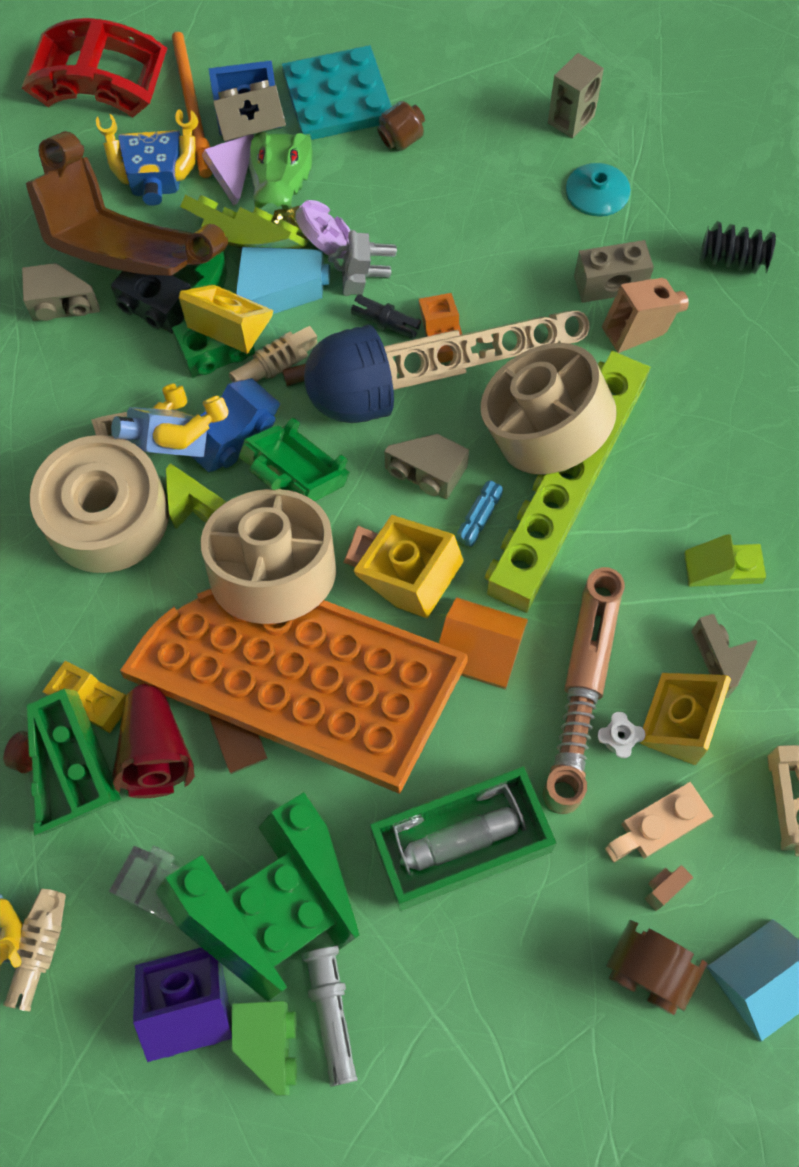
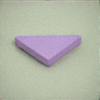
M253 134L207 148L202 155L233 205L238 203L249 164L251 141L254 138Z

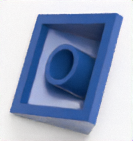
M272 60L208 68L214 101L220 99L218 92L237 88L238 94L251 92L250 84L268 80L269 87L275 85ZM245 100L244 107L239 110L241 115L247 114L248 119H253L254 112L259 111L258 104L252 105L250 100ZM217 117L219 135L221 136V135H222V131H221L220 124H219V120H218V117Z

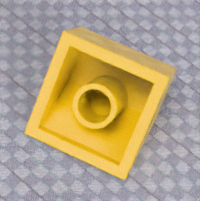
M391 515L353 571L358 578L395 607L428 618L464 560L454 534Z

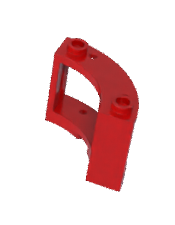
M94 18L65 20L54 24L42 32L21 89L48 108L62 100L76 99L78 94L94 95L96 101L111 105L133 118L151 102L167 47L149 34L113 21ZM104 49L119 52L144 64L137 84L114 73L97 69ZM80 51L76 65H66L69 56Z

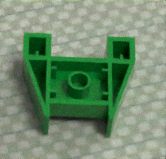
M304 792L272 811L258 827L279 858L266 868L226 893L203 855L166 876L155 891L176 926L267 1002L287 988L274 968L325 931L334 944L338 946L339 950L360 936L327 825Z

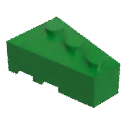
M64 688L28 704L29 757H32L33 768L31 794L34 796L35 804L34 836L54 831L121 801L119 792L114 788L111 772L78 692Z

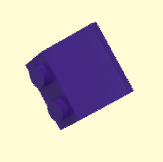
M202 947L135 965L133 1024L147 1062L172 1057L179 1053L232 1039L231 1007L223 967L218 960Z

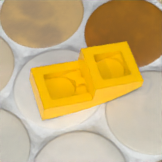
M66 660L42 691L47 696L64 688L77 691L90 723L108 733L113 730L122 717L126 696L98 681L91 673Z

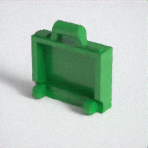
M291 418L283 427L276 425L244 440L239 458L251 466L250 472L273 490H289L317 501L344 487L350 474L345 468L348 459L342 454L335 460L298 432L300 422L295 418Z

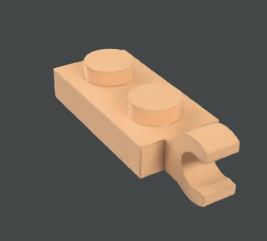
M689 782L626 819L621 825L627 834L610 842L605 851L613 863L636 849L645 859L707 822L713 817V814L692 783Z

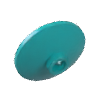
M590 163L577 168L571 173L566 184V194L569 202L580 212L599 217L612 215L620 211L627 204L631 191L627 177L619 169L603 163Z

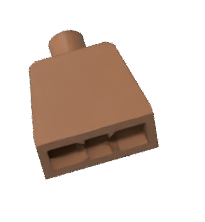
M664 278L622 284L602 328L617 353L623 352L664 335L676 314L688 309V297L683 291L675 292Z

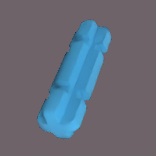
M487 481L480 491L481 495L477 496L465 517V523H462L457 531L456 539L458 542L468 547L475 544L479 537V532L483 530L495 509L494 505L498 503L502 496L503 487L500 484H496L493 481Z

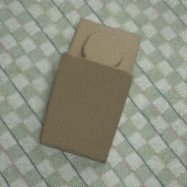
M714 614L699 618L691 632L709 673L712 675H727L731 678L725 696L726 699L729 698L738 686L757 644V640L729 648V636L725 627L722 624H718Z

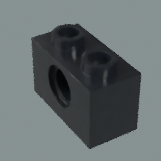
M122 271L110 285L116 299L115 303L119 309L126 314H135L143 318L155 329L162 328L173 334L172 327L181 324L185 319L179 295L180 291L191 289L190 284L172 275H147Z

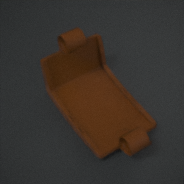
M64 131L42 140L39 144L38 151L44 174L28 181L26 187L44 242L51 248L81 260L112 269L166 276L175 274L186 265L206 263L226 249L228 237L215 224H206L194 232H187L142 222L106 208L91 164L87 157H83L84 145H81L79 139L73 133Z

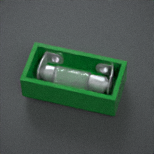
M524 766L370 824L371 835L399 911L552 853L557 844Z

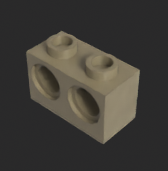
M577 53L554 75L548 124L573 139L595 117L603 67Z

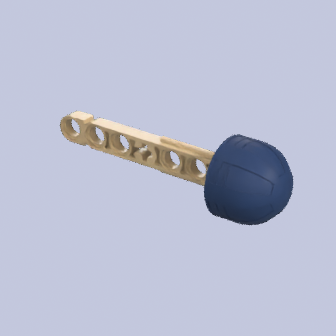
M563 311L550 314L549 317L532 318L460 335L458 330L388 346H383L380 336L371 325L346 329L325 337L313 348L305 365V387L313 405L325 416L345 423L367 422L391 415L394 406V390L464 374L468 367L515 357L541 345L579 342L587 336L590 323L588 317L580 311ZM573 316L578 320L579 329L575 335L570 336L566 333L565 323L569 317ZM542 323L548 329V337L540 344L534 338V329L538 324ZM509 330L513 331L517 337V344L510 351L506 350L502 344L503 335ZM476 340L478 343L492 342L493 348L480 350L479 355L471 351V347L476 345ZM444 345L449 346L453 351V359L446 366L442 365L437 358L438 350ZM412 352L416 353L421 360L420 368L414 373L408 372L404 366L406 356Z

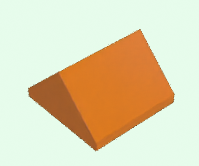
M456 597L445 618L439 643L467 654L468 662L461 676L506 690L528 619Z

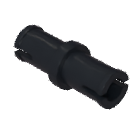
M362 294L356 296L354 301L367 308L363 309L353 304L351 308L352 315L377 324V328L385 331L389 329L408 337L410 340L415 339L417 332L405 327V325L419 330L421 325L420 319L395 310V306L390 303L383 305L364 297Z

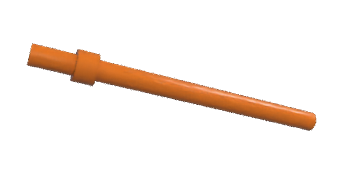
M174 32L172 34V42L188 120H191V110L198 118V125L192 130V136H195V160H197L200 176L208 178L212 175V171L202 155L205 149L210 148V144L204 136L184 35L181 32Z

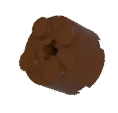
M629 920L606 964V967L612 970L609 979L629 991L635 992L637 986L650 993L647 1001L669 1014L675 1016L677 1009L685 1011L708 963L703 959L696 960L695 964L691 963L694 953L650 928L647 932L643 931L642 934L636 932L635 930L639 923Z

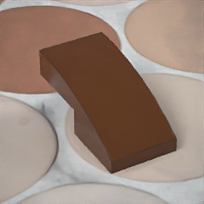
M209 714L230 774L268 760L258 734Z

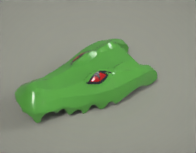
M256 133L251 141L249 169L255 190L253 194L255 207L262 208L268 203H273L277 207L281 206L282 209H291L292 196L297 195L298 190L302 189L303 180L307 181L309 171L312 168L313 150L310 134Z

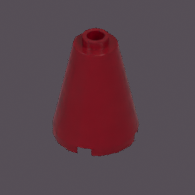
M141 684L133 688L125 696L112 774L115 790L119 793L120 788L128 790L129 797L132 798L167 796L174 793L175 785L184 781V787L192 782L195 777L194 763L166 696L156 687Z

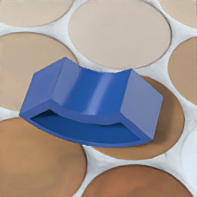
M252 378L227 385L221 396L228 408L227 417L224 420L208 425L210 429L207 430L204 457L191 456L208 472L221 467H231L239 458L244 440L272 428L276 418L274 415L281 403Z

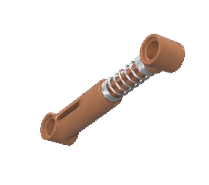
M609 567L595 569L589 575L582 594V603L564 688L570 703L565 705L568 713L563 715L566 723L561 726L564 733L559 736L562 743L557 746L560 754L555 756L554 765L550 768L549 777L543 789V799L546 806L558 814L574 812L581 804L587 792L586 773L584 772L586 764L584 760L587 758L584 756V751L588 750L589 747L586 745V740L591 739L588 735V730L593 728L590 725V720L595 718L592 715V710L596 709L597 701L603 698L621 597L625 589L622 575ZM595 588H606L610 591L611 595H599ZM597 615L601 616L597 639L593 641L591 638ZM560 782L569 784L573 788L575 796L571 798L559 796L555 791V784Z

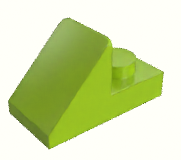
M170 463L166 467L169 515L176 529L192 512L207 523L212 514L226 503L221 497Z
M731 534L715 538L689 548L684 552L689 587L763 584L766 579L761 544L733 545Z

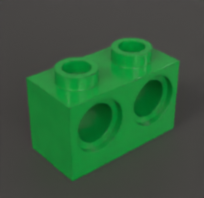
M186 322L172 327L178 349L192 378L210 374L216 369L233 362H242L255 354L254 345L248 354L188 328Z

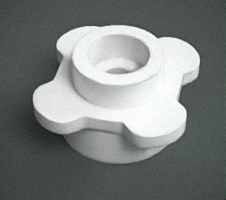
M623 712L614 713L610 724L598 731L600 743L605 744L619 758H628L632 753V747L637 742H642L645 738L644 729L641 726L633 725ZM618 732H623L625 737L619 738Z

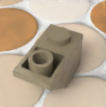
M54 263L22 268L23 301L33 321H48L54 318L85 316L100 312V306L92 286L60 265Z
M434 434L387 446L384 451L385 469L399 480L407 479L419 485L425 493L431 496L438 495L447 500L468 467L469 449L439 434Z

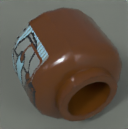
M399 101L380 115V126L377 127V132L383 143L390 150L395 148L398 151H403L423 136L424 129L422 123L425 122V117L416 104L410 106L405 101Z

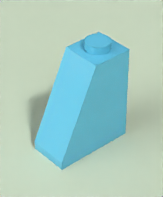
M242 247L236 294L274 310L273 314L321 299L323 285H329L330 264H324L323 251Z

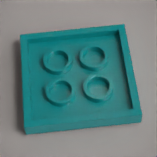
M371 45L282 63L284 79L302 134H310L311 140L379 126L380 115L392 107Z

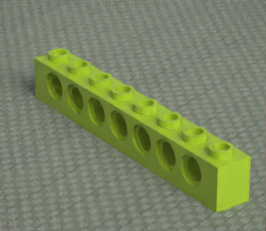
M611 351L605 363L602 361L598 363L610 392L616 394L612 395L616 404V420L609 437L593 455L578 465L556 473L538 474L532 491L536 492L532 501L525 500L517 515V520L520 521L515 531L512 529L508 530L501 545V549L504 550L502 557L499 561L493 559L485 574L484 579L489 581L487 595L525 613H528L645 386L651 367L615 351ZM561 474L572 475L574 479H565ZM553 502L558 504L560 508L552 509L547 507L545 503ZM538 531L545 537L537 539L530 536L529 532ZM515 561H524L530 567L526 569H519L515 567L512 563Z

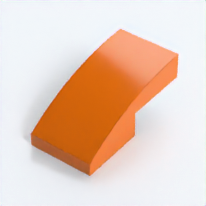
M452 293L419 299L426 337L458 330L460 335L462 334L459 325V313ZM444 345L438 350V361L440 363L452 361L453 351L449 346Z

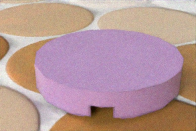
M306 200L296 210L295 218L299 228L325 254L335 253L340 246L346 245L348 232L351 230L341 217L337 216L334 219L328 214L330 212L328 206L315 200ZM342 251L337 258L343 259L346 251Z

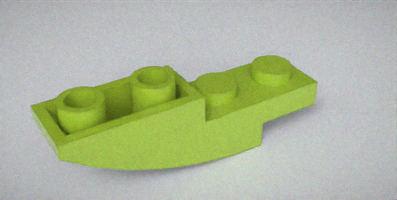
M185 194L180 205L181 208L204 219L201 227L206 224H215L220 227L225 236L228 237V245L240 249L242 247L300 249L306 247L308 240L296 235L299 230L298 227L282 219L276 225L271 222L273 215L257 207L254 208L253 212L239 207L238 212L224 207L223 211L220 212L216 210L217 202L201 194L198 200Z

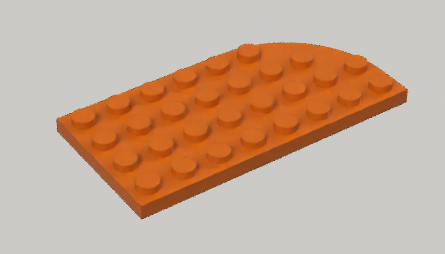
M208 589L198 593L197 599L178 610L173 607L160 617L146 632L120 670L124 679L139 685L146 684L156 687L167 697L400 794L468 662V658L464 652L325 600L305 615L286 622L262 624L245 621L225 611L214 598L212 590Z

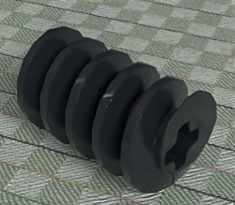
M716 221L711 230H709V226L707 227L699 263H703L708 255H712V264L714 266L724 257L726 268H730L733 262L738 260L739 271H743L749 262L752 263V273L756 274L761 265H764L765 273L767 274L776 245V235L774 232H769L763 240L762 230L756 229L749 238L748 227L744 226L736 235L734 224H729L723 233L721 222Z

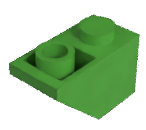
M285 1001L232 1004V1051L276 1096L289 1095V1086L297 1084L296 1057H289V1039H296L295 1011L288 1012V1004Z

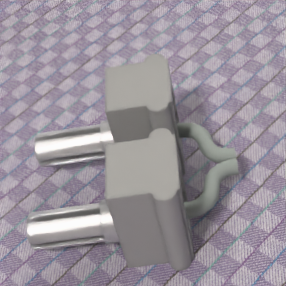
M355 230L348 232L346 245L340 246L335 253L329 254L328 262H333L334 267L338 271H342L343 294L345 296L350 294L363 295L366 283L365 277L389 278L391 276V267L370 265V256L395 257L397 247L394 244L369 242V233H356ZM342 251H346L342 266H340L336 258L340 256Z

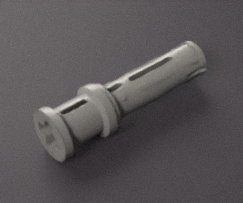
M338 946L321 948L301 954L302 961L307 962L311 989L308 991V995L312 1002H316L330 1087L358 1081L343 1010L342 995H345L344 990H346L345 983L340 982L336 955L339 954Z

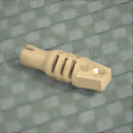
M308 326L294 334L290 331L282 335L279 339L272 341L271 344H267L262 349L255 351L254 359L230 372V380L234 383L252 378L257 382L263 377L266 379L274 378L277 374L282 373V370L292 367V365L307 357V351L317 345L316 333Z
M44 888L40 890L22 926L20 946L17 951L22 962L15 969L3 1006L15 1008L18 997L22 994L18 1009L31 1011V1004L41 972L46 973V970L50 968L60 936L66 894Z

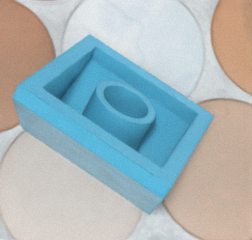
M774 919L707 966L709 972L759 1042L799 1014V939Z

